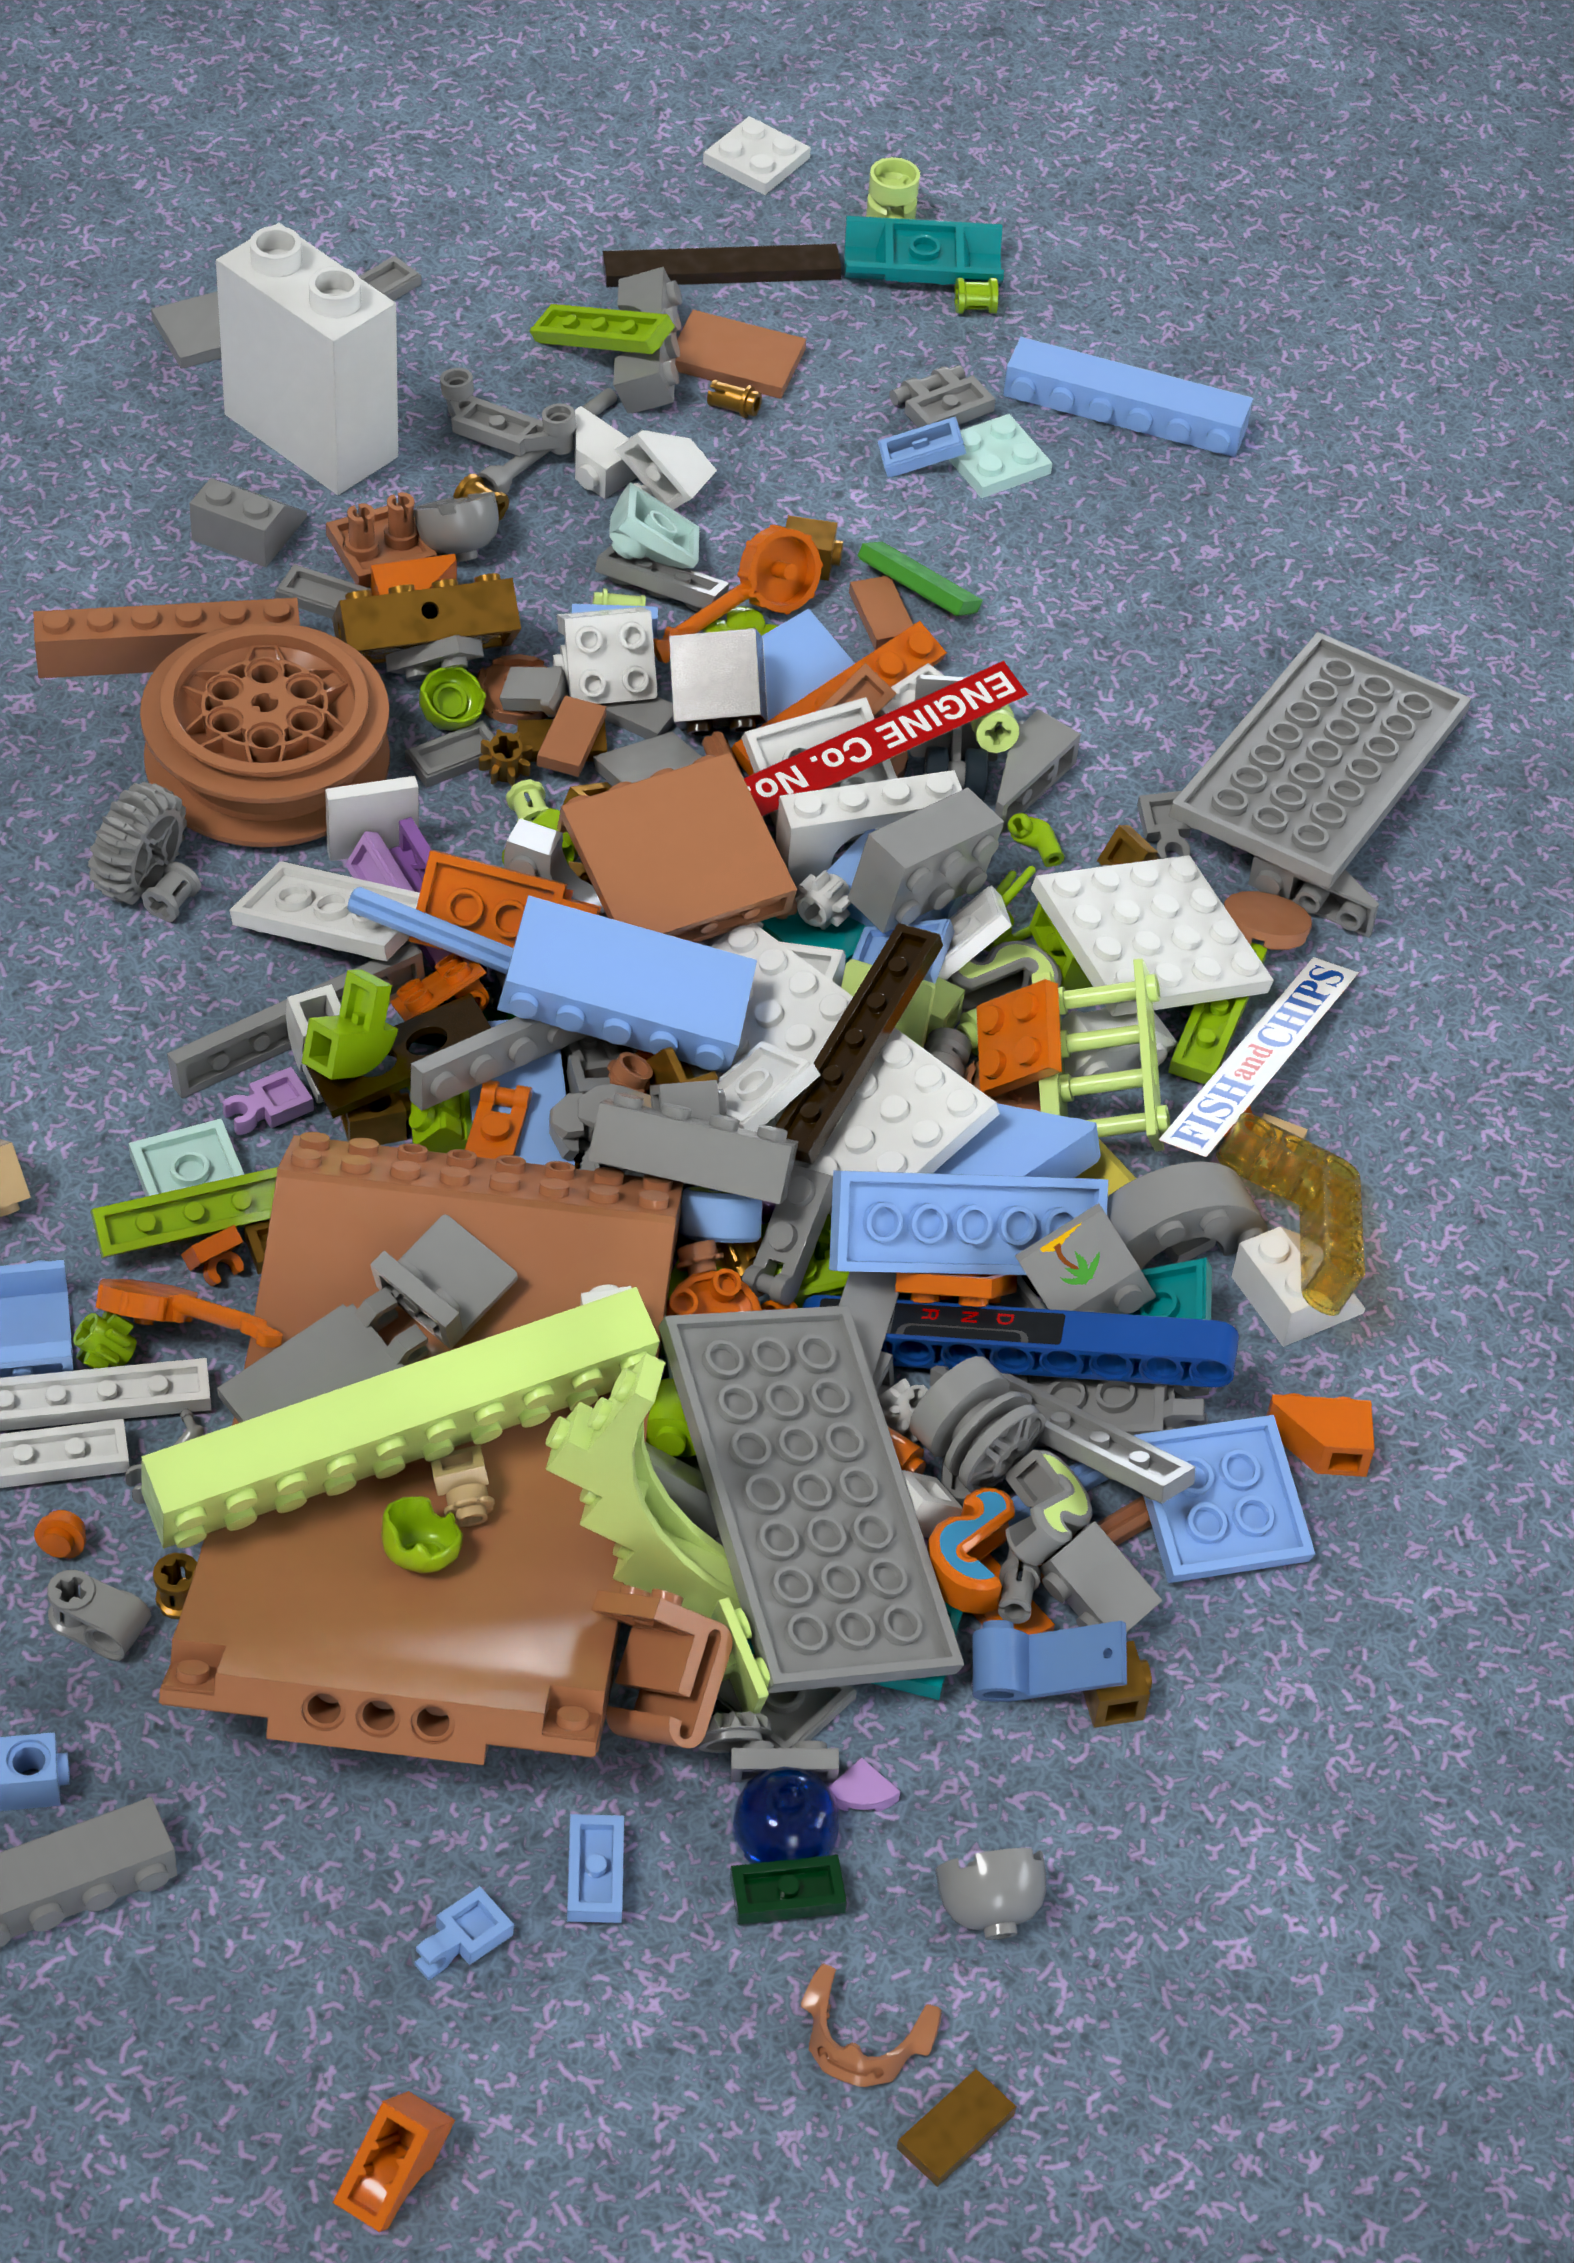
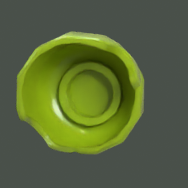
M441 667L430 672L424 679L419 692V705L425 719L439 730L450 732L474 724L481 716L486 700V693L480 687L476 677L463 667Z
M423 1496L402 1497L388 1504L383 1514L381 1537L384 1552L397 1566L418 1573H430L440 1571L458 1557L463 1543V1533L455 1523L454 1514L450 1512L446 1517L438 1516L434 1512L429 1498Z

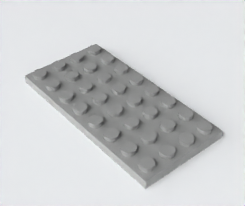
M1317 632L1172 802L1169 817L1186 824L1190 828L1198 829L1218 838L1230 846L1240 848L1262 858L1272 865L1282 867L1304 877L1312 883L1330 889L1468 712L1472 698Z
M849 1305L665 1316L658 1326L741 1609L745 1613L752 1633V1638L750 1639L756 1658L761 1657L764 1660L770 1673V1681L767 1687L768 1693L957 1674L964 1666V1662Z

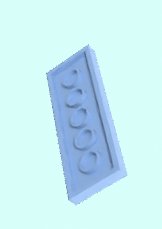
M833 1170L829 1270L1026 1275L1015 1257L1016 1254L1098 1203L1107 1215L1108 1179Z

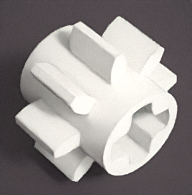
M824 870L817 877L810 874L798 885L802 893L795 899L797 909L801 918L809 925L820 927L821 930H825L831 923L838 927L851 915L846 909L851 904L847 899L850 888L845 880L838 875L828 874Z
M902 1379L879 1395L878 1398L882 1405L887 1426L915 1443L918 1439L909 1430L910 1418L928 1389L924 1385H913L910 1387L907 1379Z

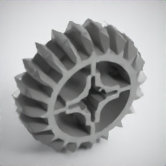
M145 781L141 784L134 783L130 786L129 790H123L120 793L119 800L117 802L113 801L107 816L102 817L103 823L100 829L95 832L97 837L95 843L90 847L93 855L88 861V867L91 868L90 880L94 882V888L100 890L103 895L120 903L125 902L133 905L149 887L157 885L163 878V869L170 862H174L176 856L180 855L178 850L180 844L185 840V836L182 833L187 826V820L184 818L186 807L182 805L181 798L160 785L150 784Z

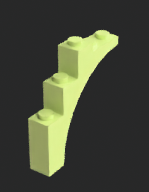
M646 1353L632 1371L627 1368L623 1369L614 1384L611 1397L608 1400L601 1397L594 1408L579 1402L566 1419L561 1416L556 1419L545 1443L546 1446L552 1448L545 1470L583 1488L579 1500L585 1503L579 1525L616 1542L613 1548V1555L618 1557V1561L613 1575L614 1580L652 1593L653 1589L674 1593L684 1598L682 1607L711 1618L718 1600L729 1597L734 1610L741 1608L723 1546L686 1516L670 1498L653 1470L644 1441V1419L655 1402L665 1362Z

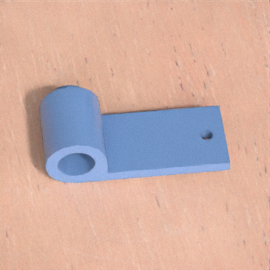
M990 1620L983 1623V1629L976 1630L972 1634V1696L978 1700L1011 1702L1127 1685L1126 1623L1123 1621L1028 1635L1014 1629L1013 1622Z

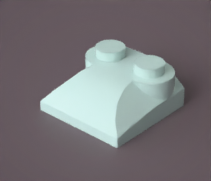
M630 482L620 495L611 514L609 535L613 541V549L620 556L629 560L633 559V557L637 559L647 557L657 563L670 567L694 568L698 563L699 526Z

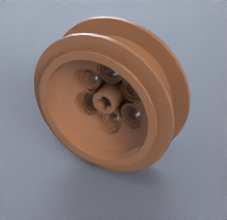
M270 622L247 623L217 629L187 642L166 657L149 678L142 695L140 717L141 728L146 741L144 765L147 781L150 784L160 785L181 798L182 805L186 807V815L184 817L187 820L186 827L206 837L225 843L249 847H280L316 840L327 835L325 789L387 779L390 766V747L386 733L389 724V701L385 685L373 665L360 652L344 641L325 632L294 624Z

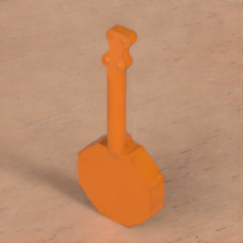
M772 524L769 528L760 531L751 540H748L737 576L740 578V584L675 628L666 627L662 639H653L654 653L657 660L662 663L669 662V636L696 634L748 599L752 605L787 615L802 607L810 599H813L820 580L823 562L820 559L818 549L812 541L811 535Z
M102 1279L99 1282L95 1308L120 1316L133 1317L134 1323L142 1325H154V1321L184 1323L192 1322L196 1318L232 1330H240L243 1334L255 1338L256 1344L261 1347L278 1348L282 1344L283 1334L267 1326V1321L263 1318L198 1299L197 1292L174 1285L134 1279Z

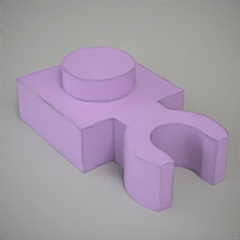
M292 1067L250 1083L249 1096L233 1095L223 1101V1115L226 1118L235 1114H244L234 1119V1130L237 1135L251 1132L256 1127L257 1122L263 1119L273 1128L314 1111L313 1098Z

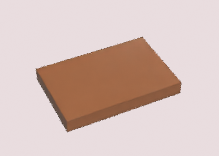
M693 309L677 338L680 357L675 359L677 371L683 374L710 381L718 380L722 383L745 389L747 386H753L761 394L782 399L806 350L807 339Z

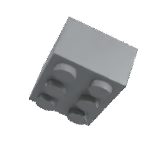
M967 787L868 834L847 899L884 934L894 929L898 923L909 925L918 916L930 910H940L957 897L966 893L973 894L983 886L987 879L986 871L992 855L999 846L998 838L1004 821Z

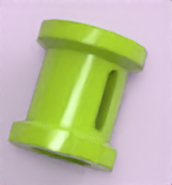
M956 278L954 294L956 313L963 314L965 310H988L989 314H996L999 295L997 278H989L988 282H965L963 278Z

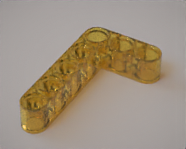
M1242 1113L1218 1148L1216 1157L1222 1165L1231 1168L1240 1177L1299 1205L1301 1293L1306 1302L1314 1309L1326 1315L1336 1316L1341 1312L1365 1275L1360 1174L1345 1159L1256 1115Z

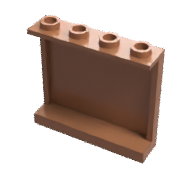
M731 752L716 757L714 755H706L697 759L691 765L675 770L665 768L657 771L650 778L638 782H620L612 786L608 791L590 797L588 795H579L561 806L557 829L559 832L569 833L603 909L610 919L697 943L730 932L739 926H747L751 923H757L791 912L797 888Z

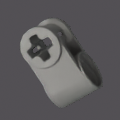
M74 1569L59 1572L50 1579L47 1586L48 1600L51 1604L48 1610V1622L51 1629L57 1634L82 1644L100 1656L112 1661H119L125 1657L151 1618L150 1609L139 1597L130 1592L118 1590L82 1571ZM78 1585H80V1595H78Z

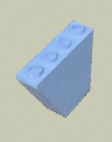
M997 1103L1000 1114L934 1173L1075 1178L1096 1164L1101 1156L1096 1122L1085 1121L1080 1118H1070L1039 1112L1034 1109H1024Z

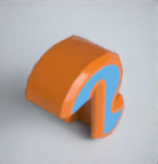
M980 1488L968 1494L963 1503L961 1516H952L938 1523L928 1540L927 1550L943 1600L951 1607L962 1612L985 1614L997 1609L1002 1584L980 1560L1007 1541L1006 1529L1009 1527L1008 1522L1015 1516L1013 1500L1002 1490Z

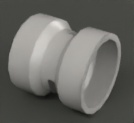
M940 1027L932 1030L928 1034L924 1049L963 1077L965 1073L964 1066L968 1063L972 1050L970 1039L962 1032L952 1028Z

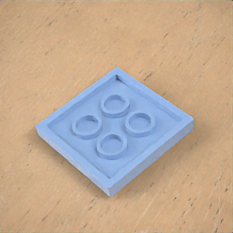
M1274 1415L1133 1435L1196 1467L1194 1484L1161 1504L1144 1496L1168 1583L1309 1562L1314 1557V1547Z

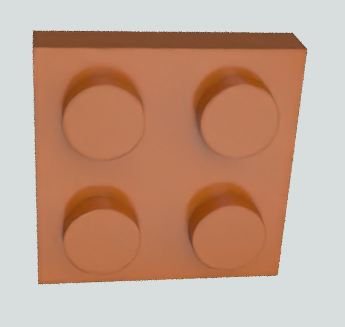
M1044 979L977 1005L979 1084L981 1092L995 1097L1062 1072L1058 983Z
M896 1272L895 1292L911 1293V1300L918 1303L953 1300L954 1296H959V1305L985 1307L988 1303H1001V1296L1015 1293L1017 1290V1275Z

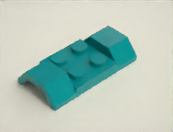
M846 216L844 278L884 280L885 277V281L937 283L940 285L955 284L956 278H963L965 282H988L989 278H997L998 286H1001L1004 279V269H1001L1002 224Z

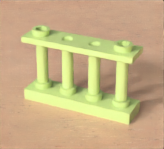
M1143 958L1133 960L1135 981L1068 991L1065 990L1064 986L1058 987L1062 1072L1039 1080L1041 1112L1068 1117L1067 1102L1074 1101V1096L1143 1087L1144 1113L1085 1121L1096 1122L1098 1138L1146 1131L1155 1152L1164 1151V1142L1159 1141V1139L1171 1126L1168 1107L1167 1105H1161L1153 1009V1002L1160 1001V987L1157 974H1150ZM1050 971L1032 974V984L1044 979L1055 982ZM1136 1000L1138 1025L1069 1034L1067 1030H1062L1061 1015L1068 1014V1009ZM1140 1043L1141 1068L1073 1078L1070 1073L1065 1074L1064 1058H1070L1073 1052Z

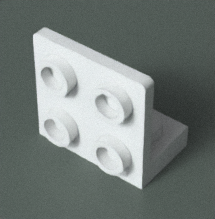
M644 607L557 614L558 632L565 636L570 697L596 704L647 700L657 697L650 610Z

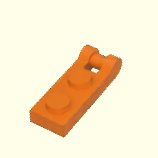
M494 1080L483 1083L465 1150L472 1151L477 1157L496 1159L503 1155L515 1156L532 1098V1087L517 1085L516 1089L500 1087V1082ZM495 1105L512 1108L510 1114L493 1111Z

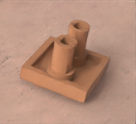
M406 492L398 493V503H396L395 495H390L387 498V506L376 509L365 503L358 504V514L355 505L348 508L347 517L326 523V536L355 584L363 587L371 586V565L437 556L436 551L428 547L420 538L414 517L415 501L410 494Z

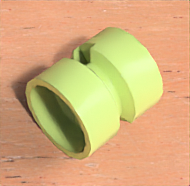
M895 157L883 158L875 162L870 170L866 217L915 219L920 180L918 167L911 161Z

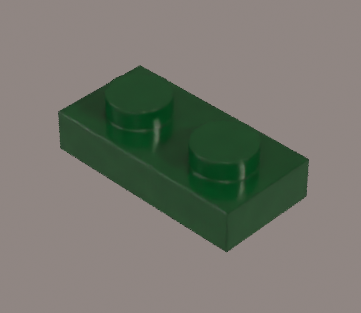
M838 1854L731 1866L730 1881L738 1925L842 1914L846 1912L847 1900Z

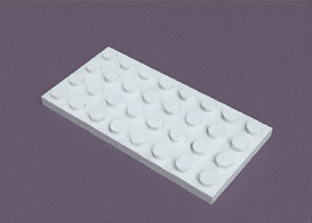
M755 923L739 926L727 932L711 947L757 960L740 1043L731 1067L760 1041L767 1042L814 1063L853 996ZM894 1028L813 1165L797 1160L794 1161V1165L833 1176V1170L934 1173L1000 1113L994 1100L898 1029ZM630 1047V1053L635 1054L638 1049ZM689 1064L694 1078L713 1072V1070H705L699 1066ZM715 1071L718 1076V1079L724 1074ZM786 1107L765 1126L775 1127ZM831 1205L830 1210H829V1213H828V1214H830V1215H831V1213H832V1205Z

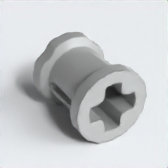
M176 861L170 862L163 869V878L157 885L149 887L142 894L143 905L151 915L167 922H173L179 916V907L188 897L195 896L201 889L200 879L188 866Z

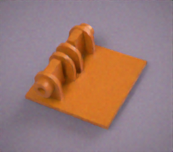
M451 953L441 959L435 966L436 971L422 981L420 978H415L401 986L396 992L398 997L390 1002L404 1021L434 1009L453 995L458 999L471 993L479 1008L483 1011L489 1003V995L479 978L485 975L486 971L479 963Z

